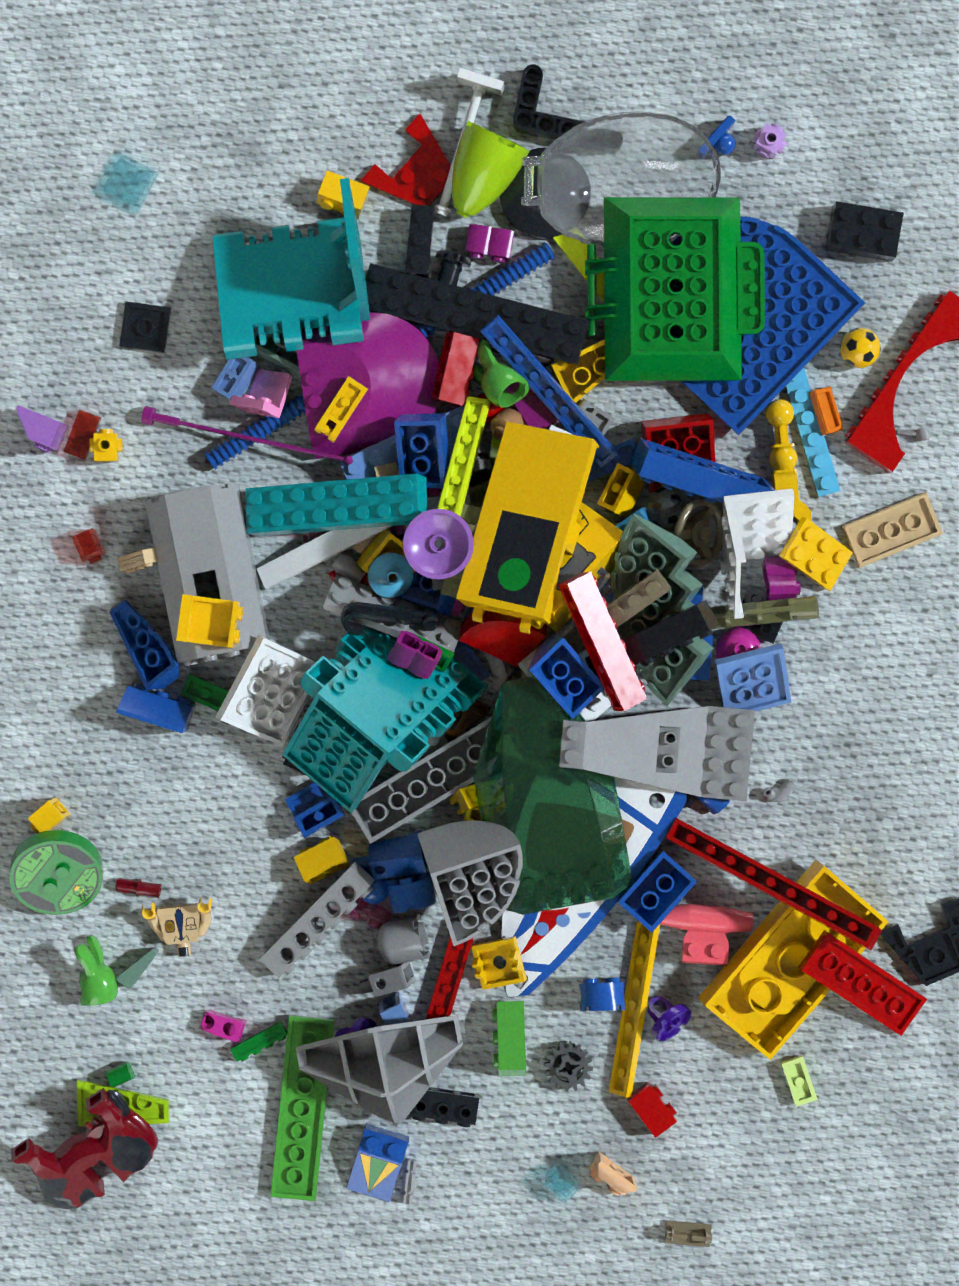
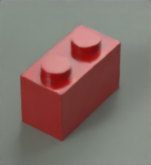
M648 1081L632 1093V1097H628L627 1100L656 1138L677 1122L674 1116L677 1112L670 1102L665 1104L661 1099L663 1093L656 1084L652 1086Z

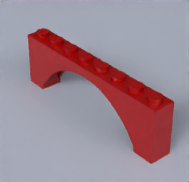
M950 290L944 295L940 293L933 303L936 308L932 314L928 312L921 321V324L924 326L920 332L915 331L908 340V343L911 345L907 351L902 350L895 360L898 363L895 369L892 370L890 368L882 380L885 381V384L881 389L878 387L875 389L870 397L873 400L868 408L866 406L863 407L857 416L860 421L856 427L851 425L845 434V437L848 438L845 441L846 445L888 473H892L905 455V452L900 449L896 437L893 417L896 391L903 375L910 365L927 350L946 342L959 340V296Z

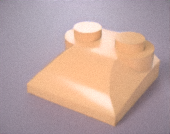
M601 1152L596 1154L594 1161L589 1166L592 1178L598 1182L603 1180L609 1185L608 1189L617 1196L636 1192L638 1187L633 1176Z

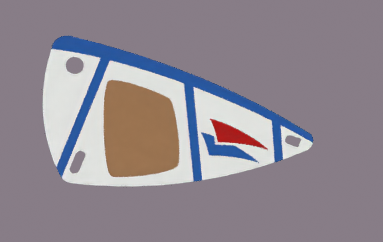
M560 756L549 757L542 761L531 784L515 832V836L521 846L523 867L519 877L520 884L513 900L502 914V939L516 936L524 970L528 976V980L521 990L513 984L506 985L508 997L525 996L533 992L598 926L615 906L619 897L633 883L670 830L686 803V793L584 769L559 767ZM551 768H558L572 779V783L564 785L550 774ZM660 793L664 796L665 803L661 808H653L650 805L649 798L652 794ZM591 912L590 916L585 919L580 918L577 914ZM567 914L570 918L569 924L566 927H560L556 922L557 916ZM539 922H545L549 927L548 933L544 936L538 935L535 931V927ZM503 957V968H504V967L506 966V960H505V958Z

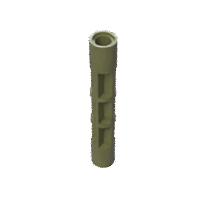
M817 596L743 603L744 618L734 619L733 610H729L728 605L710 607L719 624L713 629L794 621V619L819 618Z

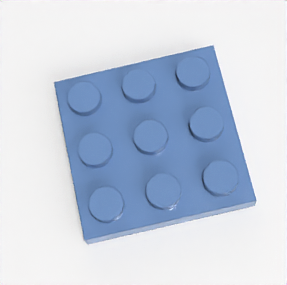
M781 643L715 660L722 707L759 711L791 703L785 655Z

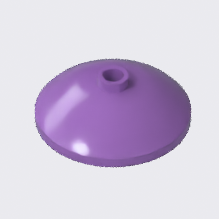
M431 509L416 516L408 525L403 539L404 554L410 566L419 574L431 579H446L458 574L468 564L474 547L473 535L466 521L458 514L446 509ZM441 539L444 542L443 547H436L435 541Z

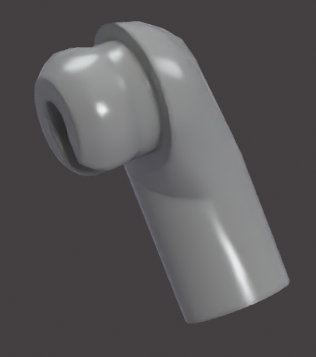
M786 779L780 788L767 787L763 790L762 794L768 802H782L796 785Z

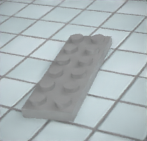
M338 574L335 576L322 608L341 616L343 608L351 602L371 603L396 608L402 606L419 611L424 609V607L398 597H382L374 592L370 586ZM437 613L438 621H434L436 629L433 631L425 630L423 625H403L399 622L359 617L350 619L396 638L401 630L408 631L452 652L456 648L462 624L460 621Z

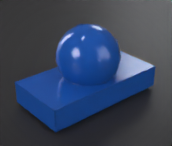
M731 115L727 116L699 147L697 152L702 158L713 147L718 154L724 156L734 151L735 139L727 133L736 121Z

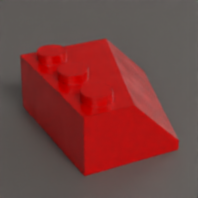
M708 413L641 421L642 439L716 462L714 422ZM654 480L652 483L647 482L649 493L655 492L658 488L662 487L660 482Z

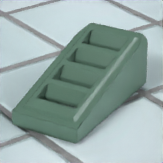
M153 948L117 975L115 979L126 988L131 989L157 955L158 949Z

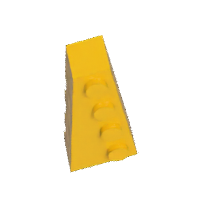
M605 339L582 350L578 366L560 361L550 366L557 383L575 403L605 379Z

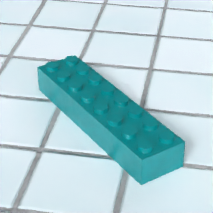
M417 473L246 488L247 534L254 536L409 525L416 516L427 511L426 477Z

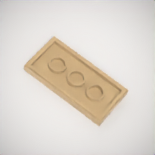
M926 492L841 526L858 568L943 534Z

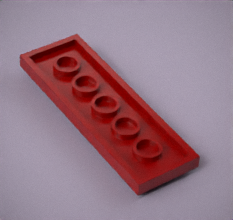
M826 930L822 932L798 966L801 971L900 1036H902L927 1001V998Z

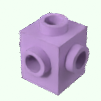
M766 123L764 129L759 127L753 137V140L756 141L753 149L757 150L756 153L760 156L773 159L776 153H782L787 144L784 141L786 133L783 132V128L774 123L771 125ZM767 136L771 137V138L774 139L775 141H774V142L768 141Z

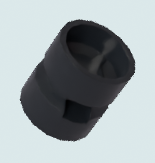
M480 442L470 485L489 480L493 471L486 445Z

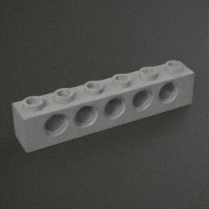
M355 861L259 960L278 979L284 973L288 976L296 968L294 963L299 958L303 961L312 950L309 947L314 942L319 945L327 936L324 932L329 927L334 929L342 921L340 916L344 912L349 914L358 905L355 901L360 896L364 899L373 890L371 885L375 880ZM350 886L354 890V894H347L344 887ZM329 902H335L339 910L331 909ZM314 917L322 919L323 925H317L314 922ZM299 933L306 934L308 941L301 940ZM284 948L290 949L293 956H287L284 953Z

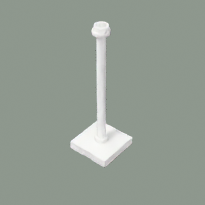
M463 68L459 69L458 82L472 87L474 91L460 138L467 122L471 121L474 123L482 94L489 92L502 96L505 89L504 81ZM457 148L440 203L434 206V213L446 217L451 212L448 205L452 195V175Z

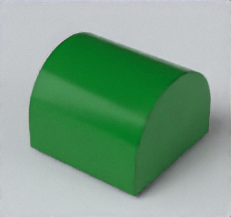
M128 1061L106 1071L107 1079L112 1088L136 1077Z

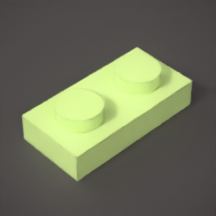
M800 1055L780 1062L795 1106L818 1100L803 1056Z

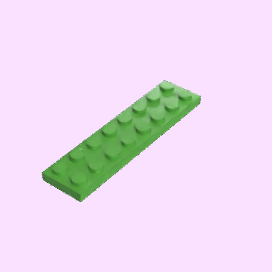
M289 1015L270 1197L316 1201L328 1086L299 1070L296 1047L333 1038L335 1019Z

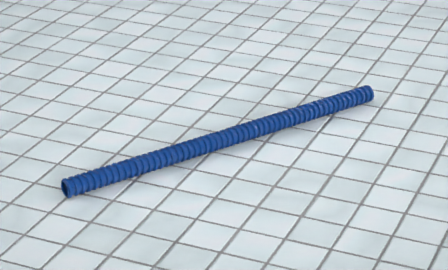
M543 242L541 247L537 246L536 250H530V254L525 253L524 257H519L517 262L512 261V265H506V268H501L499 273L495 272L493 277L488 276V280L485 281L483 279L481 284L477 283L475 288L471 287L469 289L490 295L499 294L500 290H506V286L511 287L513 282L517 283L519 278L524 279V275H530L531 271L535 272L536 268H541L544 263L548 264V260L553 261L555 259L554 253L549 245ZM419 324L414 325L422 332L426 339L429 334L433 335L434 331H440ZM301 392V396H295L296 399H290V403H284L280 418L265 416L264 419L260 418L259 422H253V426L250 427L248 425L246 430L242 429L240 434L266 439V435L271 436V432H277L279 427L282 429L284 424L288 425L290 424L289 421H295V417H301L302 413L306 414L303 392ZM229 437V440H224L222 445L218 444L216 449L211 448L209 453L206 451L205 457L210 466L216 470L218 465L222 466L224 465L223 462H229L231 457L234 459L237 453L239 455L242 454V450L247 451V447H253L255 442Z

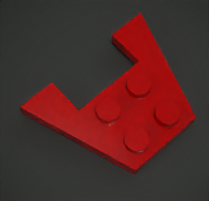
M419 113L405 129V132L421 145L420 148L393 178L389 177L374 164L360 182L408 203L430 206L444 190L451 165L422 115Z

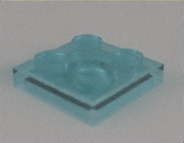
M118 151L97 192L138 214L159 173Z

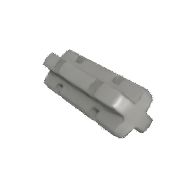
M405 1159V1171L403 1172L401 1189L403 1192H401L400 1202L404 1204H411L413 1200L412 1192L414 1191L416 1172L414 1170H416L417 1166L416 1159Z

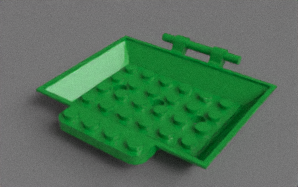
M603 197L604 258L596 259V244H587L585 275H587L588 306H585V319L590 321L588 327V336L590 337L597 336V321L604 319L605 381H741V335L758 334L765 326V253L759 243L741 242L740 197ZM671 234H678L681 237V244L678 246L672 245L669 242V236ZM604 273V304L597 305V275ZM670 281H680L682 285L681 291L673 292L669 287ZM672 326L681 328L682 336L676 339L670 335V328Z

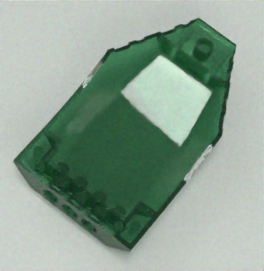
M534 676L502 682L500 694L496 700L494 712L480 750V756L473 771L481 820L506 827L514 833L521 846L523 867L519 877L520 884L506 910L524 915L614 898L633 883L614 776L584 769L559 767L563 720L586 722L585 718L579 713L574 719H571Z

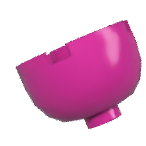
M736 627L730 628L720 635L715 651L717 659L760 649L761 647L755 634L748 629Z

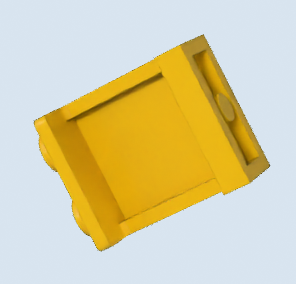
M182 594L176 641L234 648L235 644H239L240 630H237L238 621H242L244 607H240V602Z

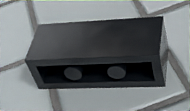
M412 204L405 273L429 278L435 216L434 206Z

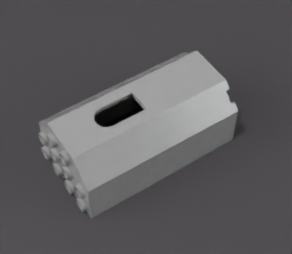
M235 482L224 484L225 488L221 485H209L158 496L159 501L155 502L154 498L145 500L177 663L184 662V666L200 664V659H204V662L223 659L222 654H226L227 657L245 655L244 650L253 647L258 635L271 640L250 535L247 534L246 516L240 486ZM215 570L221 599L240 602V607H244L242 621H238L237 630H240L239 644H235L234 648L176 641L182 594L197 596L193 574Z

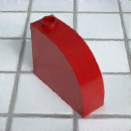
M486 610L483 614V623L472 620V612L461 624L459 641L519 667L518 663L527 657L546 636L547 624H544L541 629L531 625V634L520 632L522 618Z

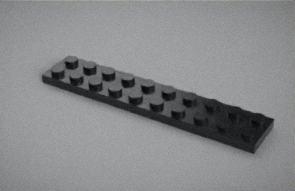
M371 263L369 265L365 280L370 312L389 314L408 322L446 332L460 333L477 338L480 341L487 340L480 330L499 315L533 355L578 366L590 323L589 320L452 284H444L440 281Z

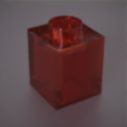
M91 528L72 536L82 562H89L92 565L103 560L101 556L105 555L106 552L96 529Z

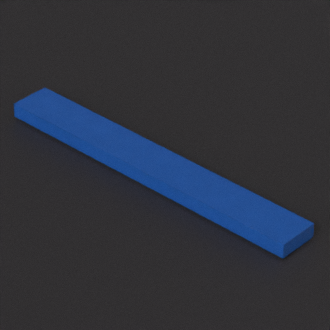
M499 315L480 330L508 364L527 380L529 388L569 433L592 438L597 442L599 448H596L593 461L600 469L618 455V451Z

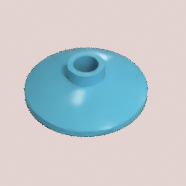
M390 552L378 556L371 563L368 570V582L371 588L378 595L386 598L402 595L408 590L413 580L412 567L407 559L398 553ZM390 574H396V578L393 581L389 580Z

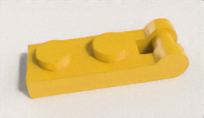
M348 376L314 431L319 434L322 432L328 436V440L334 443L368 388ZM329 420L337 424L334 429L327 425Z

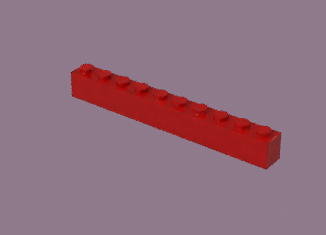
M676 818L666 836V839L870 951L882 932L878 926Z

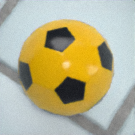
M855 328L847 332L840 344V353L843 360L855 368H865L872 365L879 357L881 351L878 336L866 328Z

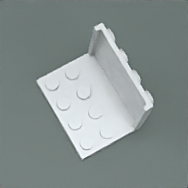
M793 489L723 496V517L721 518L723 561L720 562L722 575L726 574L724 588L725 592H729L727 597L728 609L733 610L734 619L744 618L740 599L741 563L750 559H761L764 556H779L792 534Z

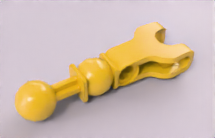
M776 399L768 404L765 413L767 421L774 426L775 445L770 446L772 450L769 454L770 466L775 470L772 471V487L775 490L793 489V518L797 523L801 517L807 518L812 522L811 510L799 499L797 471L794 469L798 457L796 451L792 448L795 446V443L789 444L788 425L794 418V409L790 402L785 399Z

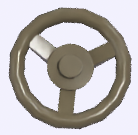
M696 498L683 508L674 529V535L682 539L703 558L702 560L692 559L687 567L694 570L710 565L722 550L723 529L721 518L723 517V512L717 503L708 502L703 498ZM705 506L704 509L688 519L692 511L698 507ZM714 514L717 524L716 538L710 550L707 545L711 536V528L708 522Z

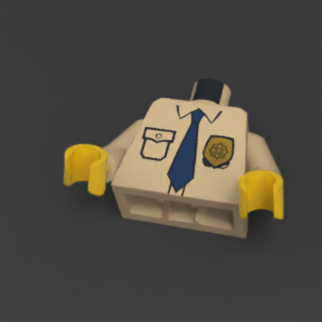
M199 898V902L195 904L159 907L157 913L154 903H151L150 910H146L144 905H142V916L147 919L151 929L160 940L165 941L166 945L177 944L178 957L190 956V943L198 942L200 937L206 934L212 922L211 906L213 900L209 898L208 904H204L201 901L202 898Z

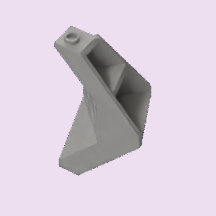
M458 1015L385 1025L297 1046L299 1070H302L387 1123L403 1122L453 1056L463 1046L462 1034L466 1033L464 1021L459 1020Z

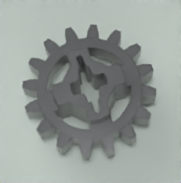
M569 1041L568 1046H564L560 1042L559 1049L553 1046V1054H546L550 1061L544 1062V1067L549 1068L545 1071V1076H552L549 1079V1083L552 1084L556 1081V1089L559 1090L561 1086H564L565 1092H568L569 1087L572 1086L577 1091L578 1084L584 1087V1079H591L587 1072L593 1071V1066L588 1065V1063L592 1062V1058L585 1057L588 1054L587 1049L580 1051L581 1044L578 1043L576 1047H573L572 1041ZM568 1052L576 1053L580 1058H574ZM561 1055L559 1064L553 1066L555 1059ZM566 1062L573 1065L571 1071L564 1068ZM584 1067L581 1075L576 1078L578 1070ZM563 1075L567 1077L569 1081L562 1080L558 1076Z

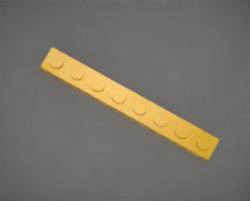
M638 920L624 995L626 1010H622L608 1091L626 1098L632 1097L660 929L659 924L653 932H650Z

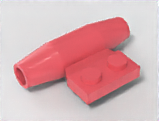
M683 904L676 905L661 922V925L687 931L682 943V963L727 966L729 942L725 934L752 931L753 913L725 906Z

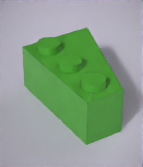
M524 1001L497 1002V1008H492L493 1022H497V1031H493V1045H498V1054H494V1068H499V1077L526 1076Z

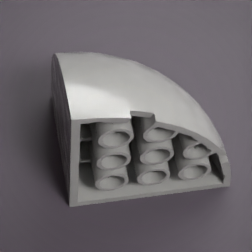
M487 821L454 822L417 833L453 946L464 943L481 933L480 930L489 923L493 924L505 912L513 900L520 884L519 877L523 867L520 843L509 829Z

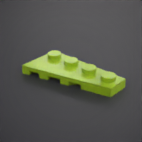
M83 1080L76 1081L78 1126H85V1123L91 1122L93 1117H98V1115L90 1114L86 1110V1099L102 1088L106 1091L113 1090L121 1093L129 1108L140 1115L148 1124H168L170 1122L169 1099L116 1087L112 1088L111 1086Z

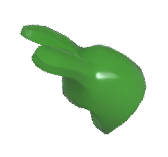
M481 340L477 350L484 369L480 364L474 365V379L481 386L485 396L495 406L504 408L512 406L527 395L529 391L528 382L512 368L498 363L492 354L488 341ZM519 382L520 387L518 391L513 394L507 392L506 388L510 384Z
M89 935L87 936L89 948L84 944L75 947V955L84 967L79 976V984L82 991L80 998L81 1006L108 1003L116 999L118 993L115 973L110 967L105 965L101 945L97 938Z

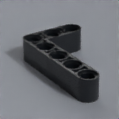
M530 64L524 68L513 117V126L517 132L607 152H615L620 148L623 135L617 128L536 111L542 86L543 71L535 64ZM529 73H536L539 79L531 82L526 76ZM524 95H531L534 101L526 104L522 101V97ZM520 117H526L530 122L526 126H521L517 123V120ZM547 121L551 124L552 128L544 131L539 127L540 123ZM565 126H570L574 133L567 136L562 133L561 129ZM592 131L595 133L596 138L587 140L584 137V133ZM613 135L618 139V143L610 145L607 143L606 138Z

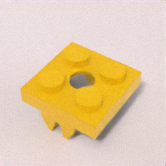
M516 936L477 943L471 946L474 956L472 968H476L474 976L480 979L482 990L522 983L527 980ZM496 956L505 958L506 966L504 968H497L495 966L494 958Z

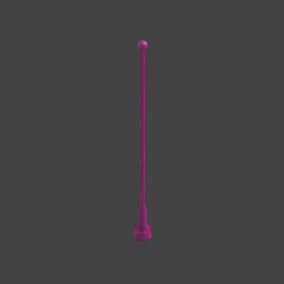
M145 406L142 412L141 422L146 425L152 426L154 422L176 427L182 425L343 461L346 465H350L353 462L351 456H337L180 421V418L156 413V408Z

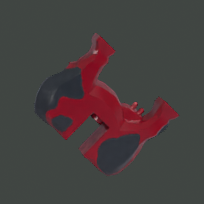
M102 1088L87 1098L86 1110L90 1114L98 1115V1117H93L91 1122L85 1123V1132L71 1136L54 1152L50 1153L43 1150L39 1145L33 1144L30 1138L11 1149L12 1162L15 1164L24 1163L30 1167L38 1179L44 1199L49 1204L67 1210H76L90 1199L104 1196V1181L91 1168L100 1160L122 1182H125L131 1174L143 1170L153 1158V1151L158 1146L157 1134L148 1122L129 1108L122 1094L117 1091H106Z

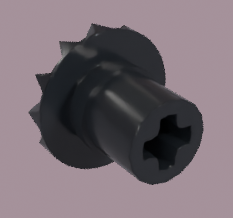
M445 250L437 251L435 258L442 261L437 281L457 286L462 267H470L471 260L458 253Z

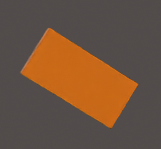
M831 386L809 392L821 435L844 430Z

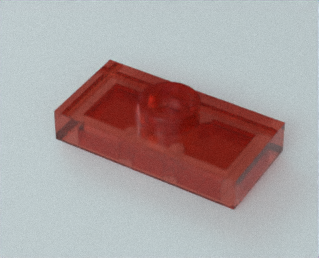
M79 409L63 452L86 460L90 451V438H94V433L97 432L102 418Z

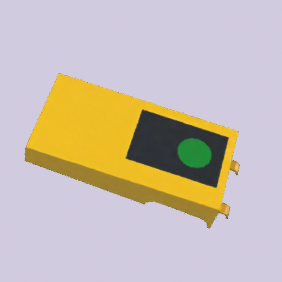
M506 422L473 537V553L468 564L465 566L456 599L465 606L474 607L473 621L483 623V614L487 610L522 618L520 632L531 634L530 627L533 620L550 624L558 575L564 553L566 551L568 554L573 555L581 530L582 519L577 520L596 448H599L594 439Z

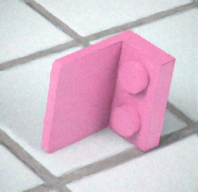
M258 369L250 394H242V397L232 395L229 404L246 413L280 418L293 376L289 373Z

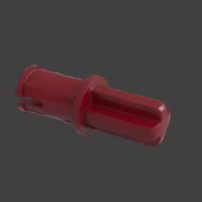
M118 878L115 885L116 891L136 894V897L143 895L160 898L162 884L142 882V879L136 881Z

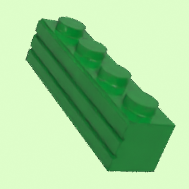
M282 1021L231 1047L230 1050L237 1062L240 1060L243 1062L249 1058V1055L260 1053L262 1048L266 1047L267 1049L273 1046V1042L277 1040L280 1042L286 1039L287 1031Z

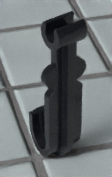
M351 602L343 608L341 613V623L344 629L349 633L357 635L362 634L361 624L349 621L355 617L399 622L403 625H423L424 629L428 631L435 630L434 621H438L436 610L431 607L419 611L402 606L396 608L386 605Z

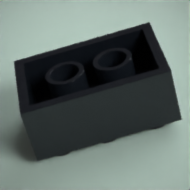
M836 201L832 206L825 250L892 262L897 256L904 213Z

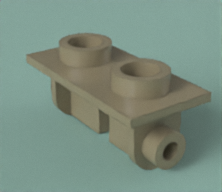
M667 1220L665 1243L710 1247V1243H712V1224Z

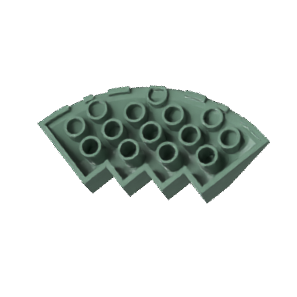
M633 514L620 538L621 542L618 551L615 553L614 572H612L611 576L613 600L657 569L671 586V589L618 626L621 639L693 606L694 604L691 601L703 585L685 570L697 552L679 537L636 514ZM699 636L693 638L694 642L684 648H681L680 645L673 647L675 651L669 655L662 657L661 654L655 656V661L643 666L642 662L636 665V672H640L648 683V688L666 706L671 703L714 649L704 639L700 640Z

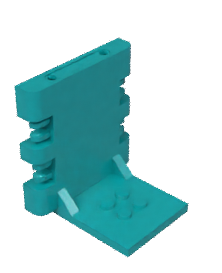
M349 178L340 179L344 217L318 220V236L314 234V227H308V237L302 238L301 231L294 229L295 239H292L289 225L272 227L273 242H270L269 233H263V243L257 244L255 235H249L250 245H246L244 231L213 235L222 341L227 360L257 356L256 336L259 335L261 345H266L267 338L265 334H273L275 343H280V332H283L287 352L304 349L302 329H305L306 339H310L313 336L312 328L319 327V334L321 337H325V326H330L333 345L364 341L361 321L370 320L361 240Z
M365 625L362 628V635L348 632L340 639L336 647L335 659L328 660L322 656L304 673L301 678V686L313 698V701L282 754L350 813L358 807L378 773L387 762L399 771H408L428 750L430 746L428 738L434 736L441 737L456 720L453 712L466 711L488 687L484 681L454 656L445 672L435 668L429 679L418 677L407 668L394 665L387 657L397 638Z

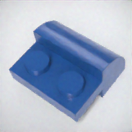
M315 782L285 799L304 838L345 816L341 804Z

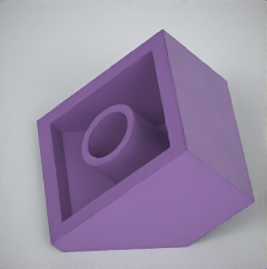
M18 405L16 408L28 439L35 442L34 447L51 453L52 449L58 451L68 426Z

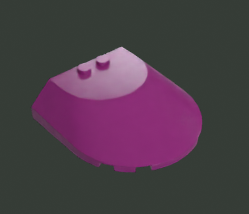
M370 313V320L361 321L364 341L333 345L330 326H325V337H321L319 334V327L312 328L313 336L310 339H306L305 329H302L304 349L297 350L309 437L313 450L337 456L354 454L395 435L394 421L401 414H434L439 401L431 400L439 360L432 345L415 326L389 314ZM350 376L368 388V390L333 443L328 440V436L322 432L319 434L314 429L347 377ZM331 420L327 423L332 429L337 425ZM315 455V459L325 458V457H321V456H316V455Z

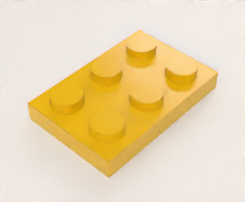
M801 517L779 556L819 586L831 591L853 552L809 519Z

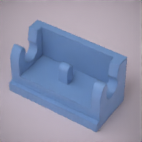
M249 357L230 359L211 388L231 400L232 395L242 397L260 365Z

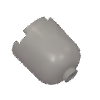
M420 914L381 925L377 932V940L374 941V949L376 954H380L386 963L397 965L430 957V951L425 950V944H429L424 922H418Z

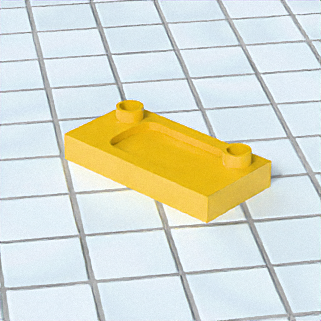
M816 859L796 882L878 926L881 930L889 922ZM779 902L728 961V965L722 968L698 996V999L771 1060L830 991L829 988L798 968L822 932L826 930L860 954L866 948Z

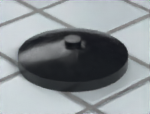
M536 148L530 150L518 174L500 195V204L509 223L522 234L536 239H553V237L569 232L581 222L589 205L590 185L584 169L571 155L554 148Z

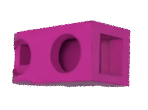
M205 1010L200 1029L238 1042L241 1040L247 1020Z

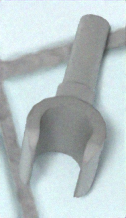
M926 428L916 430L897 429V435H917L918 442L930 439L929 431Z

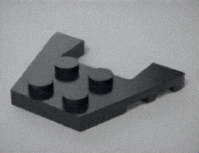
M959 897L940 904L949 924L947 928L909 944L906 943L898 923L882 929L880 934L925 986L959 972Z

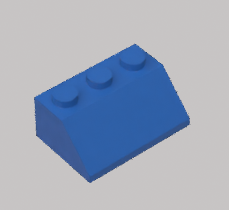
M555 633L537 648L528 668L571 719H574L604 690L600 679L567 641Z
M135 683L134 686H127L116 713L184 733L188 731L195 705L190 704V699L178 696L177 700L169 698L170 693L156 690V693L147 691L144 685Z
M660 849L628 889L619 897L617 902L650 932H653L696 884L697 880Z

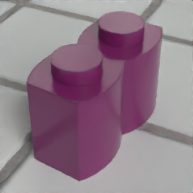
M469 224L465 253L469 254V258L482 260V257L486 256L492 257V262L505 263V260H510L514 231Z
M764 556L762 571L767 601L796 598L797 595H800V582L796 581L795 577L798 570L780 556Z
M401 630L387 659L398 667L407 668L418 677L429 679L443 651L430 642L422 641L415 634Z

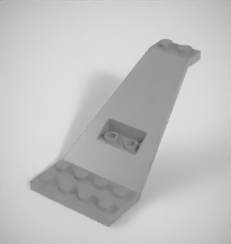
M703 706L591 722L563 720L559 767L584 769L699 797L747 801L755 710ZM668 734L675 736L674 742L667 741L666 737ZM671 757L673 764L667 765L664 761L665 758Z

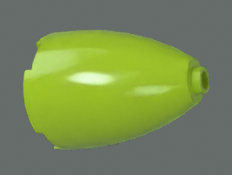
M468 121L460 138L453 166L452 198L453 206L457 208L456 213L468 218L469 215L475 216L491 205L514 180L530 150Z

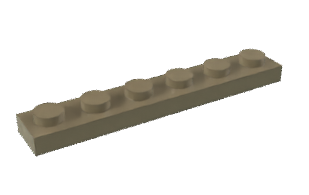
M657 569L607 604L609 615L615 620L618 627L667 593L671 586ZM577 627L562 636L578 655L586 650Z

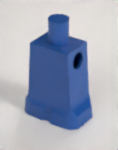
M422 830L405 836L368 844V856L353 858V863L356 861L364 870L370 869L374 880L428 873L429 869L417 835Z

